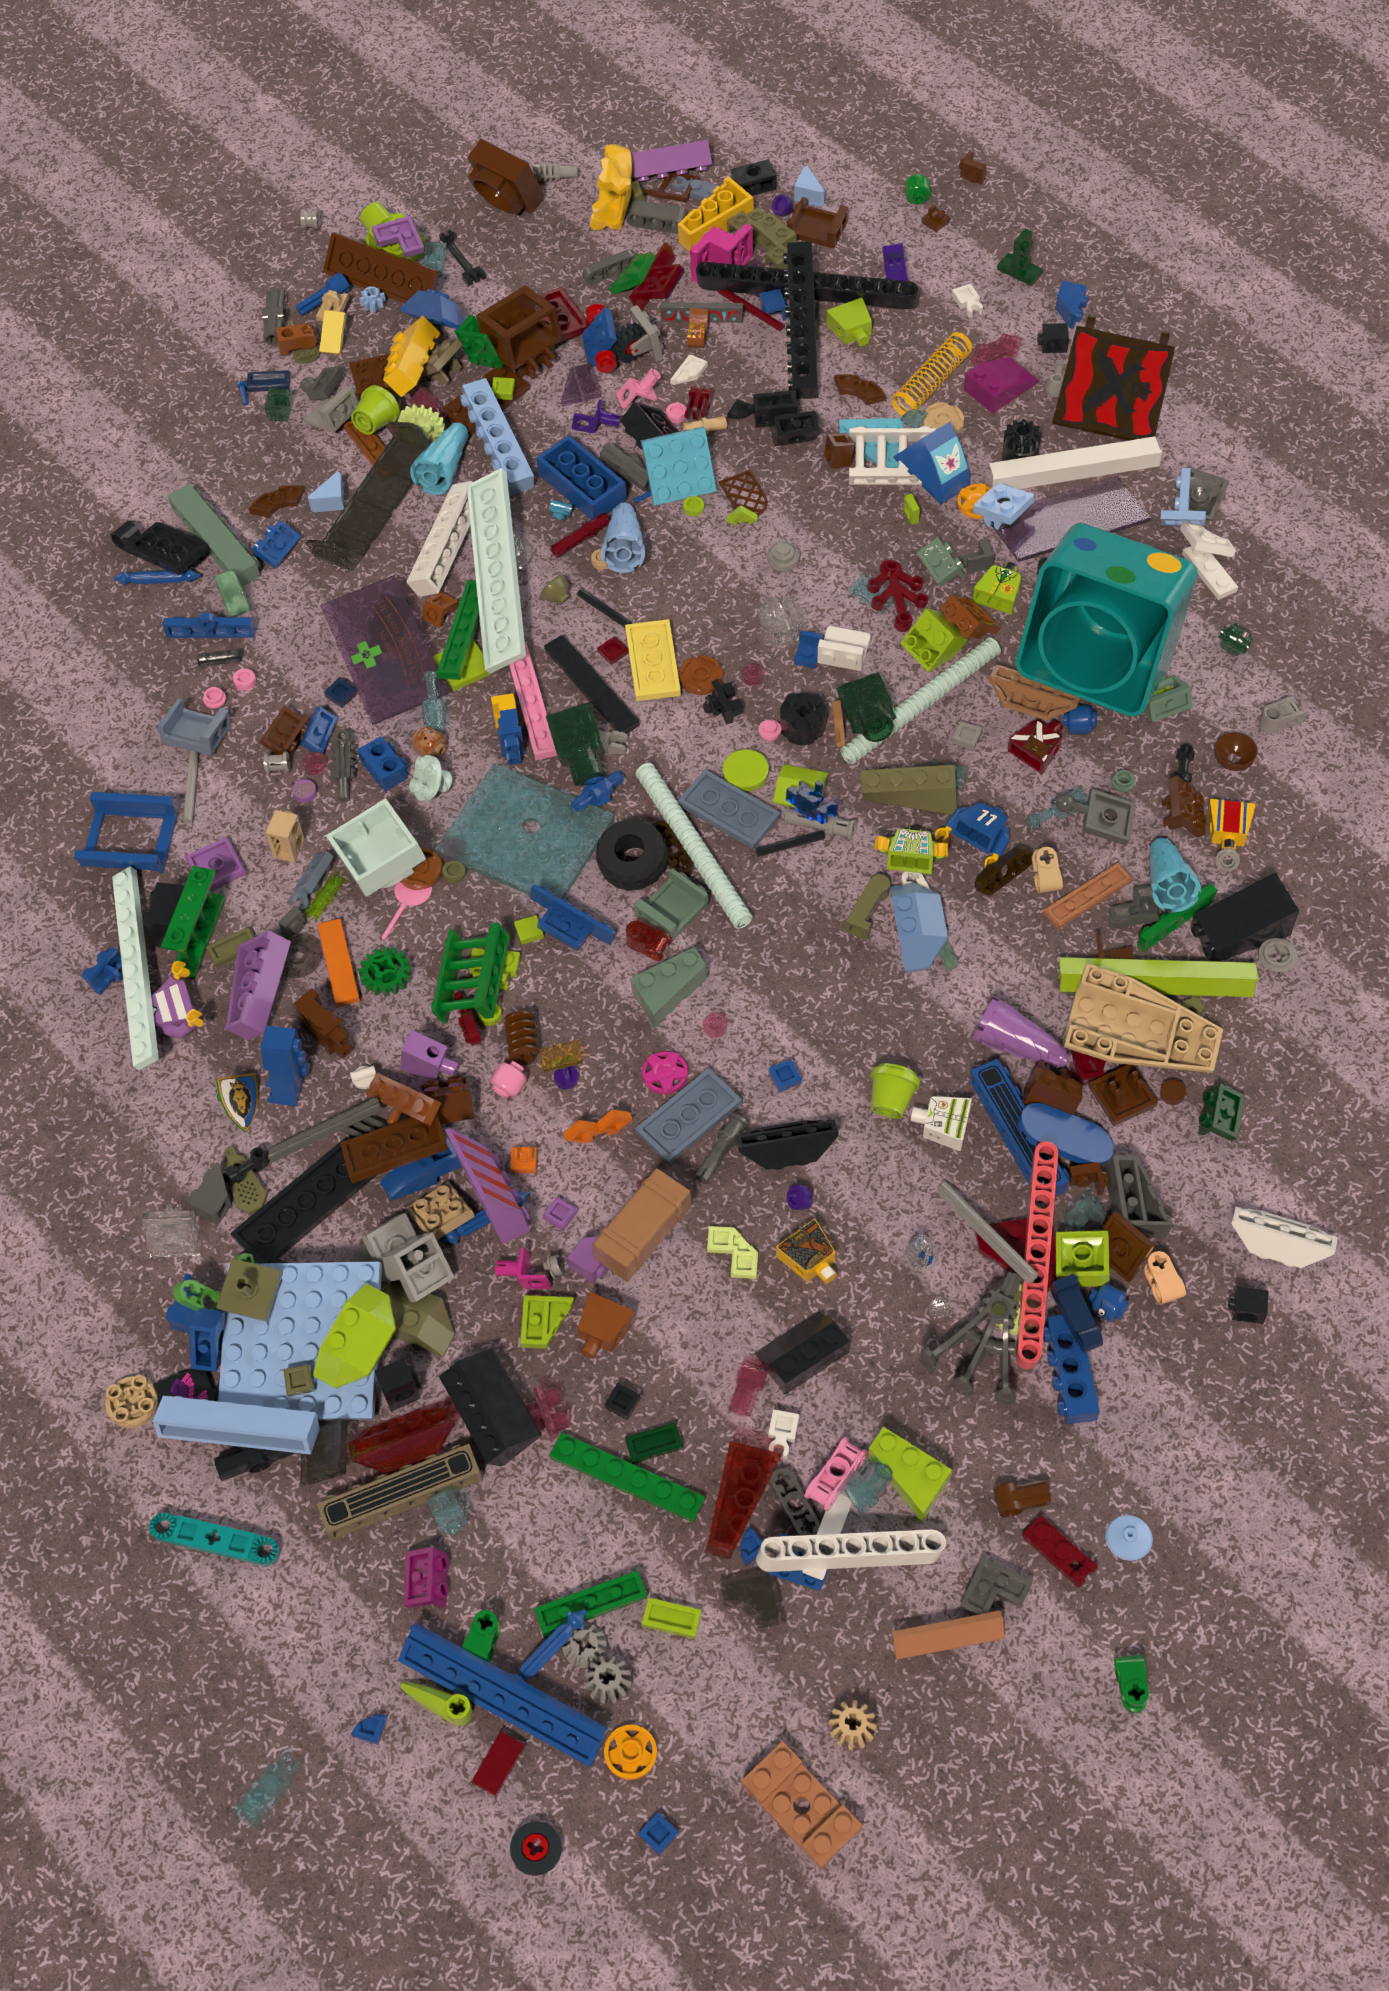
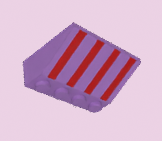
M451 1128L446 1129L445 1131L461 1166L502 1245L530 1231L526 1222L530 1217L524 1205L518 1206L517 1203L520 1202V1199L515 1189L509 1190L508 1185L511 1182L505 1170L499 1171V1168L502 1166L496 1154L490 1155L486 1146Z

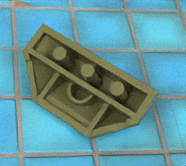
M399 1280L382 1286L381 1291L390 1296L396 1331L392 1337L444 1357L455 1334L442 1298L429 1293L417 1302L411 1303Z

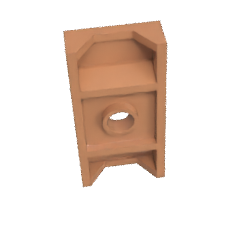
M783 1741L741 1780L743 1788L821 1871L852 1838L863 1830V1825L843 1804L840 1805L802 1765V1761ZM805 1799L809 1802L810 1810L806 1814L795 1812L793 1805L797 1800Z

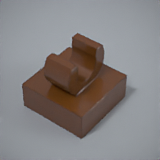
M934 204L928 209V213L922 217V223L937 233L950 223V216L945 214L944 210L936 208Z

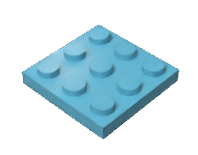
M704 426L641 440L654 506L685 499L689 496H698L717 491Z

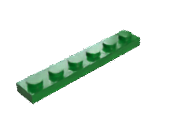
M467 580L437 670L438 679L460 680L480 619L477 585L474 580Z
M562 1432L549 1455L550 1459L692 1523H695L706 1500L705 1496Z

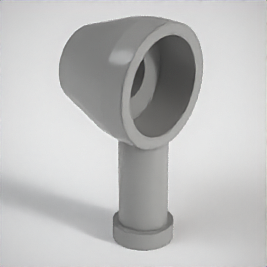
M1063 362L1055 364V373L1046 382L1045 391L1050 396L1059 397L1064 378L1063 371L1066 367Z

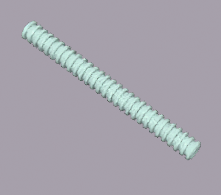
M988 637L980 645H977L975 649H972L970 653H967L960 660H957L955 664H952L950 668H947L945 672L940 673L939 676H936L924 687L920 688L919 691H916L914 695H911L909 699L904 700L893 711L884 715L883 718H880L872 726L868 727L867 730H864L862 734H859L857 738L848 742L846 746L841 748L844 760L850 764H855L856 760L859 761L862 756L864 757L872 749H875L877 745H880L888 737L892 736L893 733H896L898 729L912 721L924 709L929 708V705H933L945 694L949 693L950 690H953L955 686H958L960 682H963L965 678L970 677L975 671H978L991 659H994L996 655H999L1001 653L999 643L995 639Z
M652 763L641 765L635 773L636 777L644 789H646L661 815H663L666 823L669 824L694 866L701 874V877L713 895H715L716 900L719 901L729 920L733 923V926L736 929L746 927L752 921L753 916L745 907L744 902H742L730 881L727 880V876L720 869L719 864L713 858L702 838L699 837L698 832L692 826L681 806L678 805L679 803L675 800L664 780L661 779Z

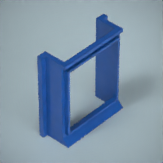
M91 792L90 801L95 814L85 850H75L74 860H78L81 867L126 869L131 866L134 869L155 870L163 874L178 817L173 806V797ZM115 815L163 819L154 855L95 851L104 816Z

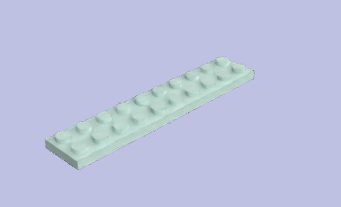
M502 468L467 485L485 671L493 673L526 657L507 472Z

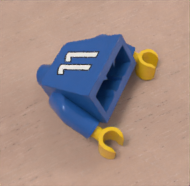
M977 803L972 807L958 808L945 823L946 827L936 830L935 838L937 841L939 837L945 836L942 839V843L949 844V833L951 832L988 855L993 853L992 856L987 857L985 860V870L988 864H994L998 861L999 857H1002L1009 843V829L1005 826L1008 819L1000 807L991 808L984 803Z

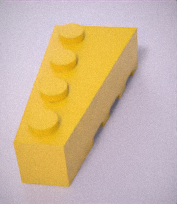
M727 176L724 179V183L720 187L717 186L708 199L704 198L697 209H693L678 223L679 243L690 252L692 246L696 245L713 226L728 232L727 219L741 211L746 214L753 211V197Z
M421 316L403 333L401 331L398 332L392 339L393 345L387 358L388 363L384 369L385 375L383 380L400 397L416 386L424 369L423 365L429 359V349L432 350L435 346L433 340L437 339L440 335V332L424 316Z

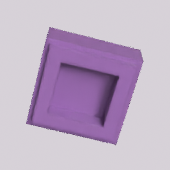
M556 1197L544 1212L542 1218L564 1231L578 1213V1209L561 1198Z

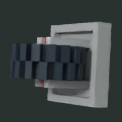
M637 305L630 308L633 323H627L626 327L622 325L620 331L618 329L615 331L617 341L611 349L619 360L624 363L626 361L631 363L632 359L635 361L637 357L642 358V353H647V351L656 362L662 360L661 350L664 348L658 338L660 332L657 326L650 323L648 314L645 311L642 312Z

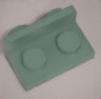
M937 537L918 551L917 554L936 583L941 587L958 574L962 579L966 575L962 571L965 566L958 557L953 558L951 555L954 553V550L947 541L943 543Z

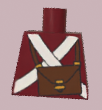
M1034 720L1009 738L1008 752L1042 775L1060 750L1062 737L1059 734L1062 731L1061 724L1052 720L1048 725H1045L1039 720Z

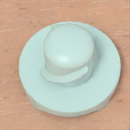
M431 755L417 757L414 776L409 784L410 791L414 792L418 800L428 802L435 797L437 791L447 792L452 784L450 772L441 770L439 760Z

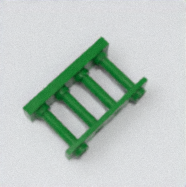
M192 866L161 945L163 949L177 951L175 962L181 961L186 963L183 968L189 969L190 975L188 978L196 979L206 953L205 947L209 945L226 901L225 895L210 892L216 871Z
M499 923L490 924L487 937L464 940L453 929H449L435 996L431 1004V1012L443 1024L447 1023L449 1012L453 1010L475 1008L485 1019L494 1017L510 935ZM486 946L482 957L461 960L463 949ZM481 967L478 978L456 980L458 970ZM477 987L474 998L452 1001L454 990Z

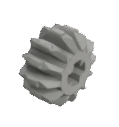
M612 1655L609 1662H605L604 1656L599 1657L600 1665L598 1666L596 1663L591 1662L590 1668L592 1671L585 1672V1678L589 1680L585 1684V1688L589 1691L592 1690L590 1696L593 1700L600 1696L601 1704L605 1705L607 1697H611V1702L616 1704V1695L618 1694L621 1698H625L627 1695L624 1689H629L632 1686L631 1682L627 1680L631 1677V1671L624 1670L626 1664L623 1660L616 1664L615 1656ZM608 1675H612L613 1680L609 1681L608 1685H605L603 1679H607Z

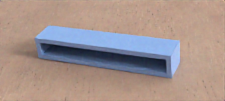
M163 1396L153 1419L159 1438L310 1455L320 1430L316 1412L308 1410L299 1411L281 1407H263L255 1404L244 1405L232 1402L209 1401L206 1399H190L180 1396Z

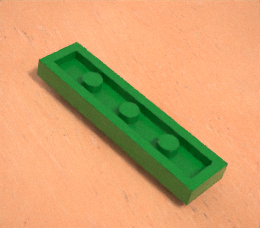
M1209 884L1204 889L1201 887V893L1199 891L1197 895L1199 899L1193 906L1180 912L1165 913L1160 916L1159 921L1153 926H1147L1139 933L1137 947L1144 953L1194 917V914L1205 909L1215 901L1217 889L1212 884Z
M637 1570L534 1608L543 1637L550 1635L559 1625L567 1622L568 1616L566 1613L568 1611L579 1612L585 1609L587 1611L584 1616L585 1622L647 1599V1594Z

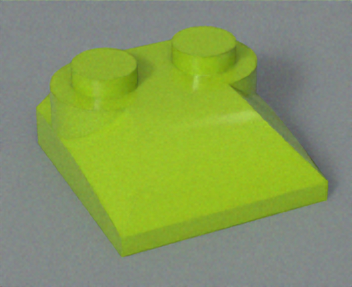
M1056 1232L1057 1280L1075 1273L1079 1282L1078 1287L1102 1286L1110 1281L1109 1232Z

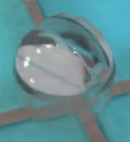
M936 1297L930 1302L929 1312L932 1319L937 1320L947 1317L951 1313V1308L945 1299Z

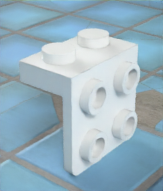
M829 626L824 640L820 639L818 644L817 663L862 671L870 642V634Z

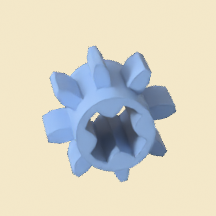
M371 286L361 291L360 305L365 306V311L376 312L380 308H384L383 302L386 300L384 293H380V288Z

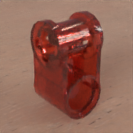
M641 921L630 922L626 926V945L628 948L652 960H662L664 950L673 941L672 937L668 933L655 929Z

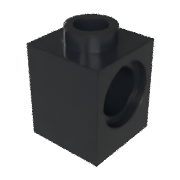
M1067 323L1042 324L1041 333L1037 334V345H1041L1042 353H1067L1069 342Z
M1237 1286L1234 1295H1229L1228 1310L1232 1311V1320L1264 1324L1268 1313L1269 1291Z

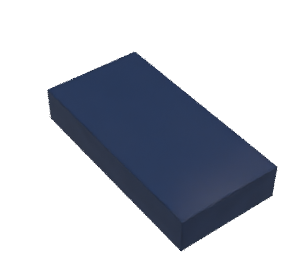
M289 370L248 372L247 374L248 392L289 390Z

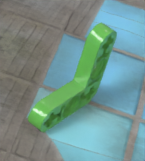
M243 1253L233 1258L257 1264L250 1253ZM189 1279L179 1282L173 1290L174 1298L179 1304L196 1312L199 1308L208 1309L204 1305L206 1295L210 1296L213 1301L211 1309L218 1310L216 1308L221 1293L194 1280ZM188 1287L187 1292L192 1294V1296L186 1297L187 1293L183 1291L184 1288Z

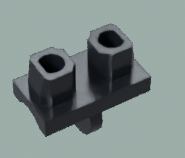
M718 679L711 681L714 690L712 691V696L707 695L705 697L706 701L702 706L704 712L718 716L720 711L726 725L733 723L732 717L742 714L743 706L740 699L730 702L727 700L735 697L732 683L720 685Z

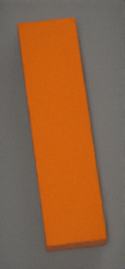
M341 919L317 924L336 1007L360 1002Z

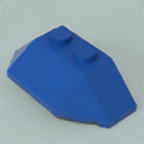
M427 289V292L418 290L400 309L401 312L416 319L424 316L431 323L458 329L465 320L457 304L449 300V295Z

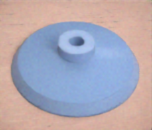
M1133 1515L1116 1517L1109 1523L1106 1529L1105 1539L1108 1548L1114 1555L1123 1560L1133 1561L1141 1559L1152 1547V1532L1146 1522L1139 1517Z

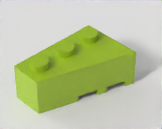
M885 1427L881 1429L869 1447L868 1459L885 1480L897 1491L905 1504L907 1503L917 1515L916 1517L919 1521L923 1523L950 1482L952 1469Z

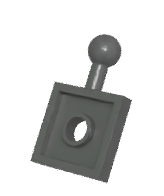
M1091 789L1089 792L1087 805L1075 802L1069 794H1061L1057 797L1056 807L1059 811L1069 812L1073 810L1085 814L1082 832L1123 845L1129 843L1135 802ZM1104 814H1110L1114 821L1106 819Z

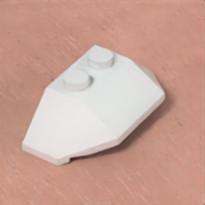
M1235 1207L1231 1224L1249 1252L1256 1254L1260 1258L1276 1260L1290 1267L1303 1268L1334 1255L1336 1251L1338 1237L1328 1235L1325 1231L1261 1210Z

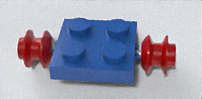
M592 304L586 309L587 322L590 325L582 334L587 364L596 367L601 373H609L617 366L615 354L609 351L617 341L612 313L610 309L605 308L602 304Z

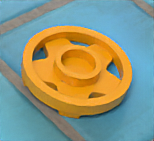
M983 483L972 484L962 488L957 500L961 513L969 518L983 519L984 516L971 513V511H973V505L991 488Z
M637 1725L621 1726L614 1730L606 1740L604 1747L605 1762L609 1770L617 1777L625 1780L639 1779L648 1774L655 1765L657 1759L656 1742L653 1736L643 1727ZM625 1731H637L639 1733L634 1737H630ZM615 1738L617 1747L609 1751L610 1745ZM649 1741L652 1745V1754L646 1750ZM620 1764L622 1772L618 1771L613 1765ZM638 1766L646 1767L642 1771L636 1773Z

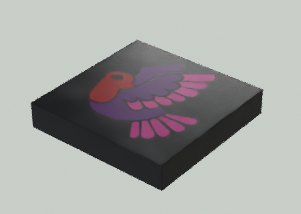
M189 1369L153 1384L159 1402H161L163 1396H180L190 1399L217 1401L207 1372L204 1370Z

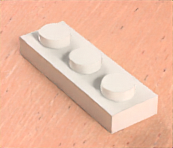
M1192 546L1183 549L1182 555L1186 560L1195 565L1198 575L1218 600L1237 592L1238 586L1212 553L1194 550Z

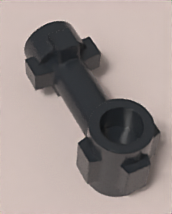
M1183 744L1180 746V749H1177L1176 759L1180 765L1179 772L1174 773V776L1178 775L1188 783L1192 780V774H1188L1189 763L1194 760L1195 751L1190 744Z
M260 1147L252 1149L249 1160L238 1167L230 1166L226 1169V1172L223 1173L225 1180L230 1185L239 1184L243 1181L242 1176L250 1170L262 1171L267 1166V1152Z

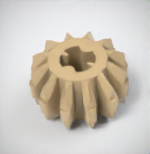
M853 1700L851 1708H848L847 1704L842 1702V1711L833 1709L832 1715L835 1719H830L828 1725L834 1728L830 1732L831 1738L839 1737L837 1742L839 1747L843 1746L845 1741H847L848 1750L852 1751L855 1742H857L860 1749H863L865 1746L864 1740L872 1742L873 1736L870 1732L876 1731L877 1725L871 1723L875 1719L874 1713L865 1714L868 1709L866 1704L858 1709L857 1701ZM850 1720L856 1721V1730H849Z

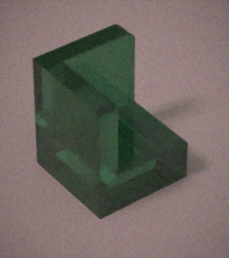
M269 388L264 405L267 420L283 422L289 420L293 405L290 389Z

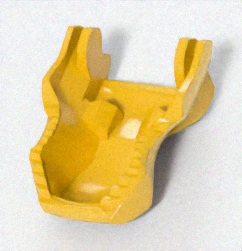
M609 144L605 147V158L600 161L602 172L597 183L600 194L598 201L592 205L593 214L590 222V227L593 230L604 229L606 226L614 230L621 229L631 196L632 159L630 150L618 144Z

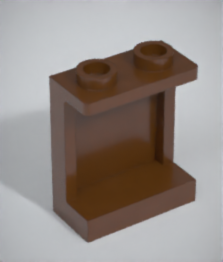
M802 196L800 202L796 203L793 216L788 218L787 227L794 230L798 240L812 241L814 244L835 249L848 222V207L840 205L837 213L807 206V198Z

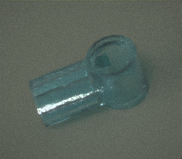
M880 1461L875 1462L862 1477L854 1480L844 1489V1493L860 1514L868 1511L867 1507L871 1509L878 1503L879 1498L877 1496L893 1480V1471L888 1465Z

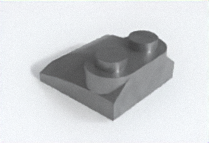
M1188 466L1187 468H1191L1189 511H1206V519L1213 521L1219 505L1225 497L1229 480ZM1178 489L1175 498L1180 497V489ZM1175 498L1171 505L1172 508H1175Z

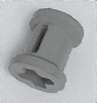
M283 752L280 755L264 753L263 761L266 774L278 770L290 772L288 752Z

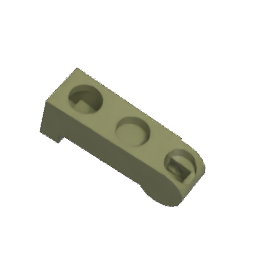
M878 874L869 880L845 921V932L867 941L871 934L870 920L880 902L887 899L890 893V880L888 877Z

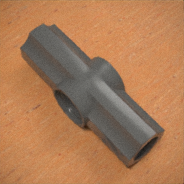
M271 288L267 292L266 308L262 310L264 324L263 339L264 343L269 345H277L275 328L286 325L284 323L286 322L285 294L279 288Z
M606 443L600 452V458L612 466L618 477L622 478L623 481L630 480L642 491H650L647 471L642 465L641 460L634 453L628 455L614 443Z

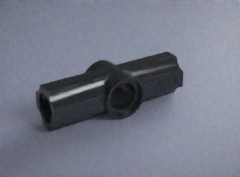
M241 1447L213 1459L222 1482L246 1472H260V1469L265 1470L269 1468L272 1462L296 1453Z

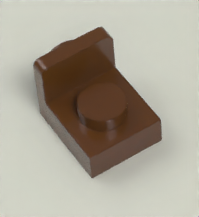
M1100 1162L1069 1167V1186L1085 1187L1094 1182L1097 1194L1103 1195L1104 1188L1108 1185V1177L1106 1171H1102Z

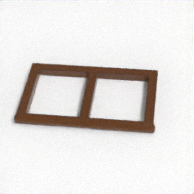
M668 172L669 176L665 177L658 191L642 189L644 194L648 196L686 202L692 190L690 184L684 195L666 193L664 190L672 177L682 176L688 180L693 178L692 180H699V176L689 174L678 175L676 172Z

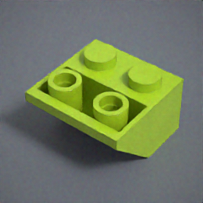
M926 608L900 644L927 672H931L955 657L968 641V638L964 637L940 611Z

